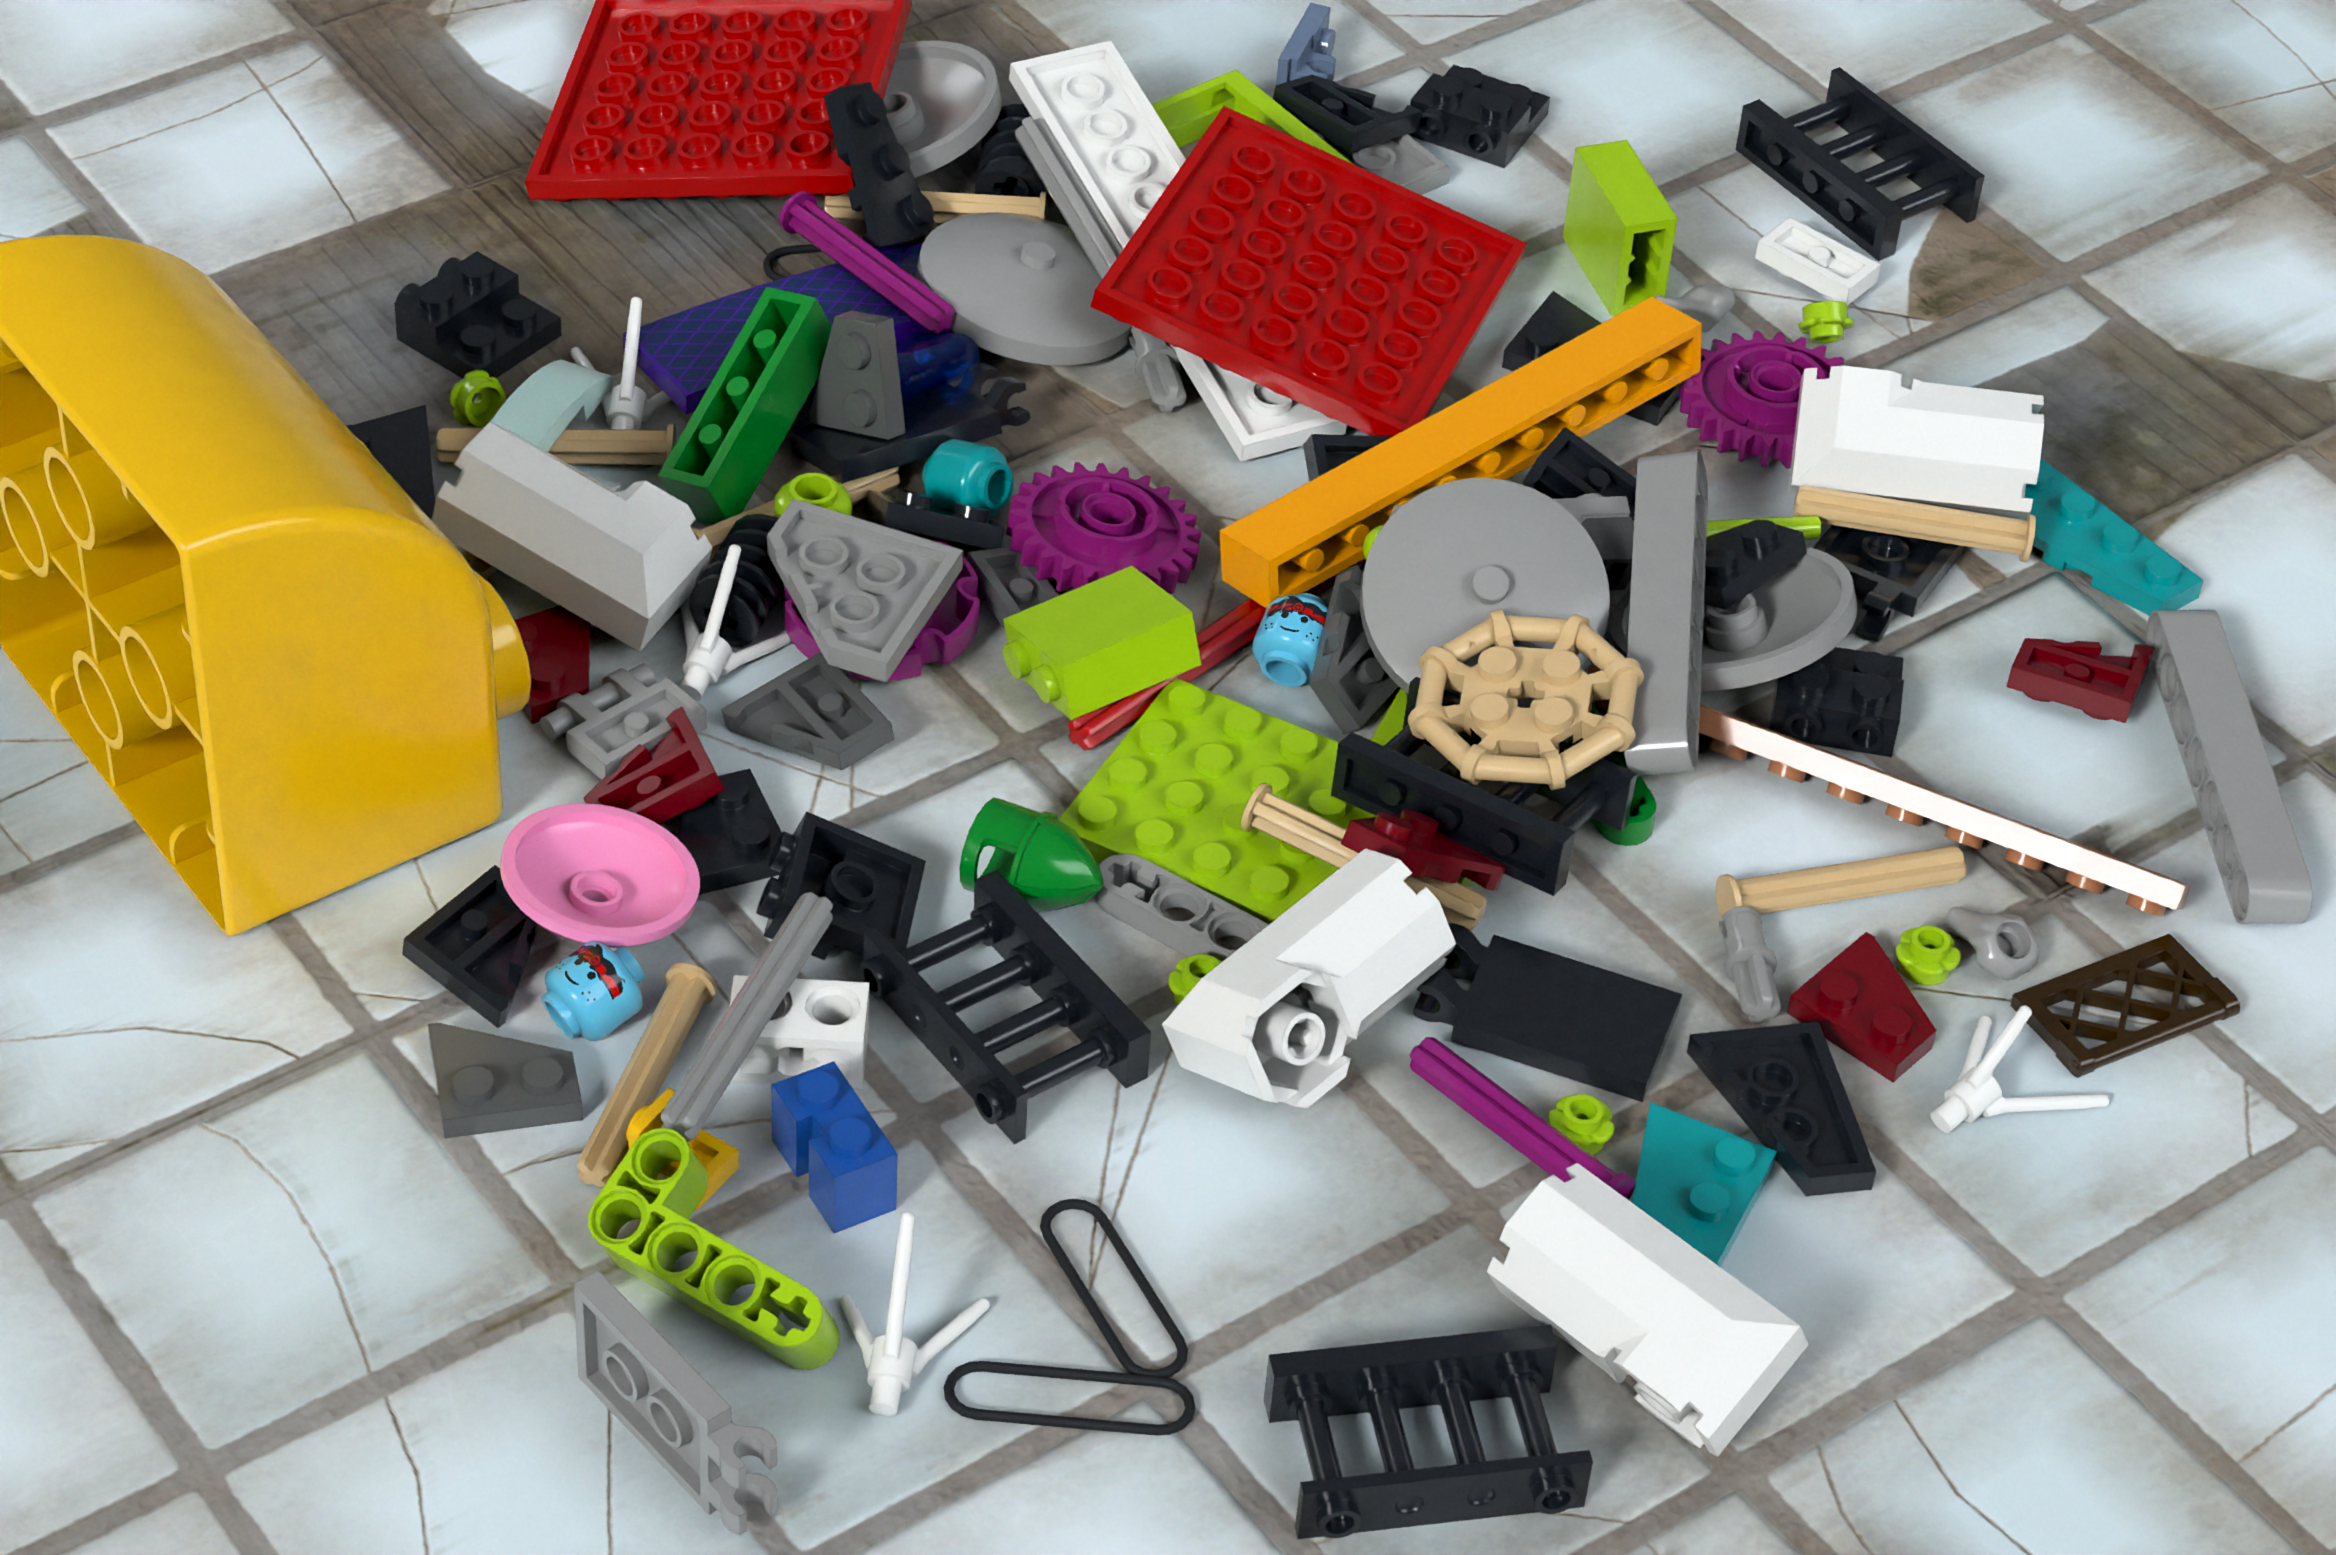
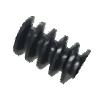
M1010 104L1001 107L997 120L983 137L977 177L975 179V194L1040 197L1041 191L1045 192V185L1015 137V130L1022 126V120L1026 117H1031L1024 104Z
M752 514L737 520L690 594L689 609L694 622L704 633L729 547L733 544L740 546L741 553L719 630L720 637L726 640L731 647H743L752 643L759 632V628L767 619L768 613L776 604L777 598L780 597L784 590V583L767 554V534L778 521L777 517L765 514Z

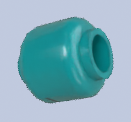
M950 439L940 444L927 460L922 473L925 494L933 497L932 506L954 511L955 502L970 504L991 510L989 519L1008 503L1014 485L1013 474L1003 453L993 446L966 440Z

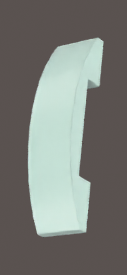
M562 359L551 362L526 379L511 394L490 422L498 426H504L548 452L573 418L587 421L613 387V376Z

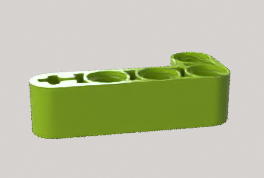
M659 1128L642 1134L633 1143L590 1208L588 1227L593 1238L620 1268L790 1367L799 1370H812L826 1364L835 1355L838 1348L840 1331L834 1318L820 1299L807 1287L688 1220L708 1188V1172L705 1165L686 1139L677 1131ZM673 1161H681L678 1170L671 1177L664 1180H656L659 1171L665 1165ZM641 1219L638 1229L631 1236L625 1239H617L619 1230L627 1222ZM698 1251L694 1263L689 1268L681 1272H672L675 1262L682 1255ZM746 1284H755L752 1295L745 1302L739 1305H729L732 1294L739 1287ZM781 1311L788 1320L806 1329L801 1331L797 1328H792L787 1331L778 1320Z

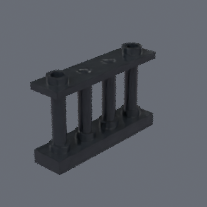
M1840 67L1831 71L1826 102L1787 118H1783L1760 99L1743 105L1735 150L1878 261L1895 254L1903 220L1941 204L1966 223L1974 221L1976 218L1985 176ZM1835 122L1849 133L1823 145H1818L1805 135L1807 132ZM1868 149L1885 160L1858 173H1855L1841 162L1843 159ZM1905 176L1921 188L1894 201L1876 189Z
M1415 677L1409 685L1403 729L1388 743L1382 746L1353 732L1338 743L1331 796L1377 816L1378 812L1391 815L1400 814L1403 809H1410L1425 814L1439 823L1437 832L1507 866L1504 874L1552 896L1566 885L1575 834L1584 823L1593 818L1620 831L1628 824L1637 773L1603 758L1565 781V788L1551 790L1548 784L1508 782L1495 795L1462 781L1460 771L1450 761L1441 769L1436 770L1409 758L1424 744L1433 747L1426 739L1415 737L1408 724V716L1416 705L1420 678ZM1444 689L1442 706L1460 704L1461 696ZM1473 730L1471 736L1465 731L1457 733L1470 746L1478 745L1481 742V737ZM1564 741L1560 742L1559 754L1573 745ZM1534 793H1537L1565 807L1549 820L1520 806Z
M997 870L975 880L974 910L971 912L969 920L901 952H898L876 927L864 931L863 962L860 964V975L863 982L869 983V993L874 998H882L974 1099L977 1110L982 1118L989 1124H996L1014 1144L1026 1139L1028 1099L1095 1066L1102 1069L1107 1068L1125 1088L1148 1078L1151 1031ZM980 943H983L985 946H992L1004 959V961L937 993L918 974ZM1018 983L1025 987L1030 986L1043 1000L976 1034L956 1015V1013ZM1056 1024L1068 1027L1082 1042L1015 1076H1012L994 1056Z
M1543 1325L1270 1354L1268 1356L1264 1404L1269 1423L1299 1421L1313 1481L1300 1482L1295 1522L1297 1539L1315 1537L1342 1538L1359 1532L1536 1512L1556 1514L1571 1508L1584 1507L1593 1464L1590 1450L1566 1453L1557 1452L1540 1396L1541 1393H1550L1558 1346L1552 1326ZM1509 1397L1513 1403L1528 1457L1486 1461L1470 1401ZM1439 1405L1442 1409L1457 1465L1415 1469L1399 1409ZM1370 1413L1385 1473L1343 1477L1328 1417Z

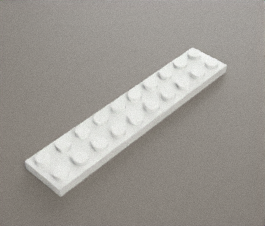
M1112 41L1011 63L1009 80L1033 120L1039 118L1044 120L1121 248L1124 249L1186 161L1185 157ZM1170 345L1175 350L1177 358L1240 462L1303 446L1311 434L1344 435L1346 433L1347 424L1331 419L1323 413L1286 396L1279 395L1236 373L1224 370L1218 365L1186 350Z

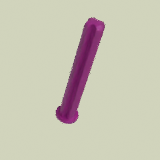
M797 192L785 202L779 215V224L787 233H798L929 332L939 334L943 329L948 330L954 322L951 319L955 309L949 302L820 208L816 197L810 192Z
M1426 1037L1419 1045L1412 1049L1409 1056L1411 1058L1410 1068L1413 1072L1551 1176L1555 1175L1563 1182H1567L1571 1178L1566 1168L1578 1163L1629 1200L1635 1188V1179L1627 1172L1616 1174L1434 1037Z

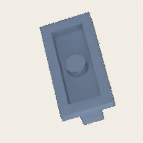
M1315 3L1309 4L1278 59L1276 85L1311 74L1333 81L1336 59L1331 54L1335 44L1336 32L1329 29L1331 7Z

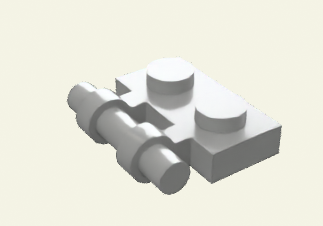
M642 663L629 671L620 668L608 674L602 679L601 686L583 696L579 693H573L557 703V710L540 719V726L550 740L566 734L567 751L602 780L604 777L614 773L619 768L621 761L639 744L645 746L650 752L672 730L666 718L674 710L680 707L684 708L697 734L707 729V710L668 677L656 683V677L652 669L647 664Z

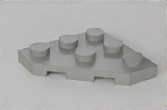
M794 498L767 534V554L828 665L882 682L888 681L961 572L963 566V550Z

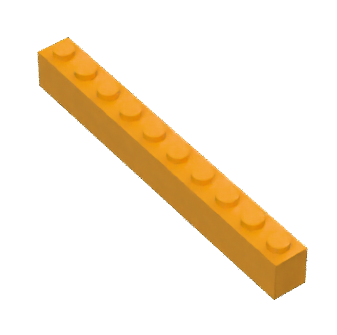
M1651 296L1219 530L1222 581L1266 609L1278 597L1306 592L1365 559L1363 554L1365 537L1375 527L1385 525L1394 505H1403L1430 488L1455 480L1469 478L1507 480L1532 466L1539 455L1564 427L1582 438L1699 373L1701 370L1702 323Z

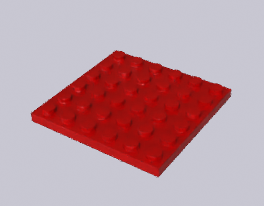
M596 0L525 179L529 200L551 199L557 202H564L572 199L605 198L617 201L625 198L659 197L670 200L689 196H713L723 199L740 195L784 197L800 191H808L811 194H822L825 196H838L848 193V190L856 185L851 167L845 164L838 155L824 96L840 86L871 82L874 91L882 100L884 99L911 10V0Z
M1223 106L1095 289L1090 307L1370 436L1393 437L1429 417L1521 261L1527 243Z

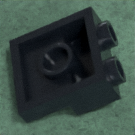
M1453 64L1444 76L1433 73L1412 97L1410 106L1420 109L1423 113L1418 131L1408 135L1505 168L1548 115L1550 97L1531 91L1524 85L1510 84L1484 75L1476 69L1463 68Z
M478 251L464 260H460L457 257L446 260L435 278L422 286L416 283L406 285L400 291L394 303L397 340L462 379L468 372L473 370H484L489 374V377L497 378L562 336L561 317L519 293L518 274Z
M1835 647L1812 664L1775 680L1769 729L1813 745L1892 757L1901 715L1904 658L1871 651L1865 652Z
M806 811L793 835L785 831L781 833L771 854L768 867L780 873L778 879L773 877L769 879L758 903L756 913L768 918L764 936L773 940L799 897L807 892H812L819 898L826 896L833 904V908L830 911L833 915V920L811 953L812 956L825 961L834 945L863 956L864 931L872 927H876L895 949L901 952L907 948L926 861Z

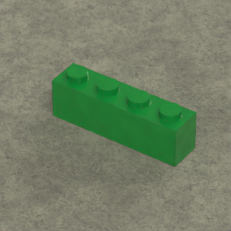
M771 287L765 288L657 475L667 493L688 504L696 518L695 521L713 525L744 511L818 380L832 326L817 298Z

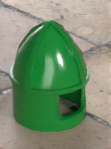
M993 797L984 804L976 815L962 850L959 867L960 882L964 889L974 892L979 855L986 846L995 847V850L987 868L980 877L997 870L1034 910L1051 911L1083 904L1102 889L1104 880L1099 864L1095 861L1093 855L1076 831L1061 822L1056 814L1050 812L1041 813Z

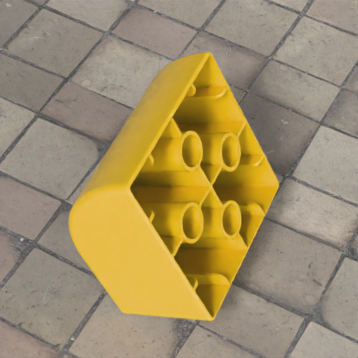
M50 235L0 242V645L12 664L224 934L231 937L236 936L495 823L500 818L503 808L498 720L521 711L530 699L531 674L528 656L519 629L505 602L494 587L481 575L472 570L464 556L374 458L366 445L347 428L237 304L209 276L179 257L156 247L127 239L97 235Z

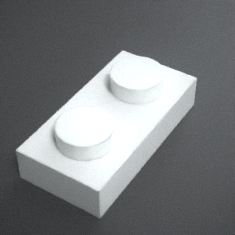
M1791 217L1758 241L1755 259L1776 269L1782 275L1799 281L1830 300L1845 302L1847 305L1878 282L1881 264Z

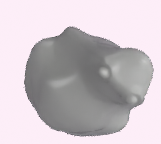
M1715 284L1700 285L1689 290L1680 298L1663 297L1659 294L1655 296L1656 299L1701 322L1702 332H1708L1735 305V297L1731 288Z
M1952 907L1947 914L1948 932L1967 940L1974 947L1978 965L1987 972L2003 980H2013L2029 972L2037 964L2039 958L2037 938L2034 931L2021 916L2012 914H1984L1970 911L1963 907Z

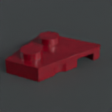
M560 605L514 620L528 656L531 674L530 699L522 709L531 724L540 722L542 717L557 710V703L573 693H579L583 696L590 692L591 623Z
M2025 638L2011 667L2006 687L2021 691L2027 697L2036 701H2054L2080 709L2095 719H2113L2126 723L2148 671L2155 647L2135 644L2131 657L2100 655L2102 647L2099 642L2075 641L2063 643L2052 639Z
M680 707L666 718L672 730L650 752L645 746L639 744L621 761L619 768L614 773L604 777L583 799L587 804L612 806L639 814L660 825L684 811L701 806L707 799L724 791L725 788L684 708Z
M1403 809L1400 814L1391 815L1378 812L1376 817L1350 820L1341 845L1357 853L1366 848L1400 859L1412 872V876H1425L1439 881L1457 883L1460 875L1484 889L1492 891L1498 890L1507 866L1437 832L1439 823L1436 820L1410 809Z
M1868 932L1861 935L1791 994L1787 1014L1801 1023L1819 1022L1825 1039L1893 1083L1932 1049L1937 1031L1875 937Z

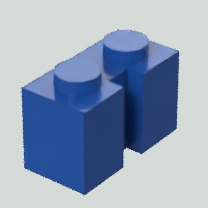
M833 1061L771 1084L772 1141L796 1177L809 1173V1197L832 1232L835 1234L896 1210L898 1154L836 1063Z

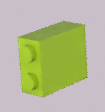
M1628 140L1575 147L1563 239L1611 316H1616L1651 296L1655 297L1659 294L1665 297L1678 220L1677 216Z
M1133 566L1124 568L1003 619L1007 644L1003 645L1002 653L1008 670L1014 678L1023 679L1036 690L1044 703H1051L1070 720L1201 665L1192 611Z

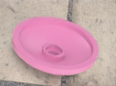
M600 804L558 805L529 815L509 833L504 843L500 860V873L503 885L513 902L529 918L544 929L564 939L580 944L599 941L609 948H619L621 946H638L664 938L679 929L689 919L696 906L700 890V876L696 862L677 837L646 817L624 809Z

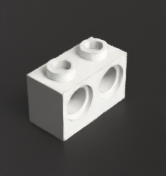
M734 975L730 1005L749 976ZM796 978L731 1081L774 1084L834 1061L852 1088L863 1089L869 1031V983Z

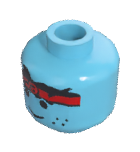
M1308 593L1286 595L1276 598L1267 606L1255 634L1252 651L1262 673L1268 679L1286 687H1299L1304 683H1310L1328 611V605L1321 598Z
M590 941L546 973L545 984L547 993L541 996V1001L550 1017L568 1038L573 1040L580 1035L589 1041H598L640 1011L643 1000L638 983L645 979V974L639 963L625 947L621 946L613 952L608 946L599 941Z

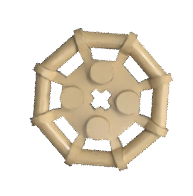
M1502 609L1488 612V619L1440 647H1428L1419 658V666L1422 673L1415 708L1408 716L1411 732L1417 738L1426 739L1460 771L1461 780L1472 785H1478L1482 780L1548 784L1551 790L1565 788V781L1613 751L1622 752L1627 750L1635 740L1636 734L1632 727L1637 688L1644 680L1641 666L1637 660L1625 658L1590 627L1589 618L1575 613L1569 619L1504 615ZM1513 641L1556 644L1553 649L1514 647ZM1482 652L1478 658V664L1469 667L1463 664V662ZM1579 652L1601 671L1589 675L1580 668V660L1577 657ZM1445 687L1462 692L1460 704L1442 706ZM1517 699H1537L1531 702L1530 708L1518 707ZM1610 699L1606 715L1600 716L1591 713L1592 701ZM1473 730L1481 737V742L1478 745L1470 746L1457 733L1465 731L1471 736ZM1573 735V743L1583 738L1582 741L1559 754L1560 742Z

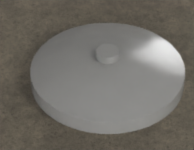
M914 41L900 44L883 101L887 109L886 117L898 143L908 153L910 169L915 178L948 164L976 145L997 120L1003 98L993 64L978 50L948 41Z
M1001 212L976 213L960 216L939 225L931 231L922 244L915 270V278L954 307L955 313L951 319L954 323L949 329L980 348L1007 358L1033 364L1071 366L1088 364L1108 358L1119 352L1129 342V335L1132 334L1130 332L1131 325L1120 322L1112 316L1090 307L1095 289L1101 282V278L1069 227L1022 214Z
M1469 478L1455 480L1430 488L1410 499L1388 519L1379 531L1368 554L1361 579L1360 613L1367 641L1384 671L1407 694L1410 682L1415 677L1421 678L1422 670L1419 666V658L1430 646L1440 647L1488 619V612L1502 609L1504 615L1569 619L1576 613L1589 618L1590 627L1602 638L1606 632L1609 618L1610 594L1606 569L1601 555L1586 529L1568 510L1549 496L1525 485L1502 479ZM1513 641L1514 647L1553 649L1556 644ZM1482 652L1463 662V664L1469 667L1478 664V658ZM1579 652L1577 657L1580 660V668L1586 672L1592 662ZM1445 687V690H1448L1454 694H1457L1459 696H1461L1462 692L1451 690ZM1517 699L1518 707L1530 708L1531 702L1537 699Z
M1806 546L1807 553L1727 610L1704 604L1701 691L1729 690L1768 682L1798 671L1833 650L1850 632L1858 611L1853 579L1845 565L1828 553ZM1630 590L1626 592L1616 605L1610 621L1614 648L1625 658H1627Z

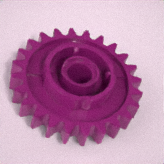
M1754 331L1752 340H1745L1739 334L1732 333L1730 344L1713 339L1711 351L1701 348L1700 372L1681 382L1678 397L1681 398L1680 413L1688 414L1686 424L1688 428H1701L1700 441H1719L1718 453L1734 449L1738 451V461L1744 462L1750 456H1756L1759 458L1761 466L1767 467L1772 459H1778L1786 469H1790L1800 383L1804 369L1818 368L1816 379H1826L1830 376V367L1843 366L1844 358H1825L1827 347L1822 345L1814 349L1806 348V338L1800 337L1794 343H1788L1782 332H1778L1773 340L1765 339L1759 331Z
M1075 462L1073 472H1067L1063 468L1054 465L1051 477L1036 472L1034 473L1032 484L1026 482L1020 484L1018 495H1013L1006 535L1012 537L1010 550L1022 552L1020 565L1038 566L1035 578L1037 580L1055 578L1057 580L1056 590L1059 592L1069 587L1079 588L1124 568L1133 566L1167 593L1173 594L1177 582L1186 584L1190 570L1194 571L1200 549L1201 530L1195 528L1197 516L1184 513L1187 502L1180 499L1169 500L1171 488L1168 486L1156 489L1149 486L1150 476L1145 475L1134 480L1129 477L1128 468L1125 467L1121 468L1116 474L1108 472L1103 463H1098L1095 471H1088L1080 462Z

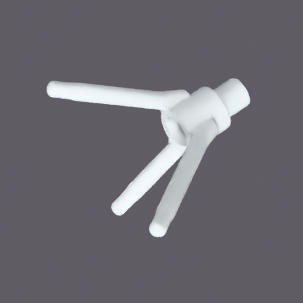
M633 297L630 303L621 384L615 386L611 393L609 391L601 401L607 416L606 423L610 429L639 430L642 422L646 421L657 409L671 401L663 391L647 399L646 393L641 388L635 386L642 299L640 297ZM579 347L571 349L570 354L577 365L595 370Z
M736 544L729 547L704 633L699 634L698 626L693 620L689 609V597L680 606L687 643V656L683 664V671L686 675L679 687L696 701L701 700L707 686L714 685L720 674L727 675L740 665L791 643L788 634L783 633L734 653L729 643L720 637L719 630L741 553L740 546Z
M2024 1005L2018 1009L2014 1017L2008 1022L1982 1061L1981 1058L1992 1021L1988 1016H1982L1979 1019L1961 1074L1957 1081L1945 1091V1101L1932 1111L1930 1116L1936 1127L1948 1134L1963 1121L1971 1123L1981 1114L1985 1117H1991L2010 1112L2107 1107L2110 1100L2106 1094L2004 1098L2002 1096V1090L1993 1077V1070L2032 1015V1010Z
M903 1212L900 1218L886 1335H880L874 1340L852 1296L847 1294L839 1299V1304L862 1350L865 1366L868 1370L867 1383L872 1387L869 1409L871 1412L881 1416L896 1415L901 1393L909 1390L911 1378L917 1377L928 1361L975 1323L990 1307L987 1299H978L919 1349H917V1345L912 1340L903 1337L902 1331L915 1215L912 1212Z

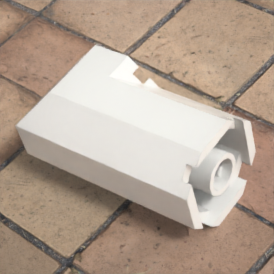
M1852 366L1830 367L1829 378L1816 379L1818 368L1804 369L1800 383L1788 493L1796 494L1800 486L1808 485L2025 520L2026 516L2031 513L2033 499L2025 498L2026 484H2037L2044 414L2038 413L2044 405L2043 395L1928 383L1916 379L1912 380L1907 389L1901 387L1902 374L1893 371Z
M489 422L461 451L454 464L463 470L456 485L454 486L445 480L436 497L431 521L449 541L639 652L690 596L707 568L712 551V546L705 534L697 540L690 525L696 518L688 504L646 480L633 482L627 490L619 491L620 485L607 487L504 426H498L492 422Z
M1365 848L1206 974L1163 1022L1162 1026L1180 1067L1264 1101L1274 1103L1279 1101L1295 1107L1309 1108L1346 1077L1351 1058L1343 1055L1344 1047L1445 964L1447 959L1444 957L1453 950L1456 942L1439 900L1427 887L1416 894L1404 882L1412 872L1400 859Z
M1576 1163L1566 1168L1571 1178L1567 1182H1563L1555 1175L1542 1180L1504 1226L1499 1240L1510 1248L1504 1264L1493 1256L1487 1270L1496 1288L1540 1323L1551 1325L1556 1335L1603 1369L1619 1385L1628 1375L1633 1377L1637 1381L1634 1386L1637 1395L1634 1399L1641 1406L1690 1444L1701 1448L1704 1444L1709 1453L1718 1457L1808 1347L1809 1344L1801 1326L1580 1164Z

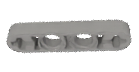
M1118 854L1108 857L1099 865L1104 884L1102 889L1096 893L1098 906L1107 914L1188 957L1196 954H1207L1224 961L1237 950L1223 948L1216 942L1218 939L1225 936H1237L1248 942L1269 925L1142 857L1133 854ZM1180 907L1190 910L1195 916L1186 921H1174L1164 916L1162 912L1169 908Z

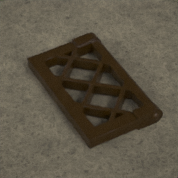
M2170 933L2014 993L2010 1005L2016 1012L2024 1005L2032 1010V1015L2026 1023L2056 1053L2055 1056L2067 1070L2077 1078L2218 1020H2225L2235 1016L2240 1012V1004L2235 994L2217 977L2214 978ZM2164 962L2176 976L2146 970V968ZM2115 980L2127 982L2124 997L2092 990ZM2133 984L2173 992L2170 1007L2132 999ZM2180 994L2197 997L2204 1003L2188 1011L2177 1009ZM2064 1000L2075 1002L2072 1017L2054 1014L2047 1007ZM2081 1004L2120 1012L2118 1028L2078 1019ZM2128 1014L2160 1021L2137 1031L2125 1029ZM2075 1035L2107 1043L2088 1050Z

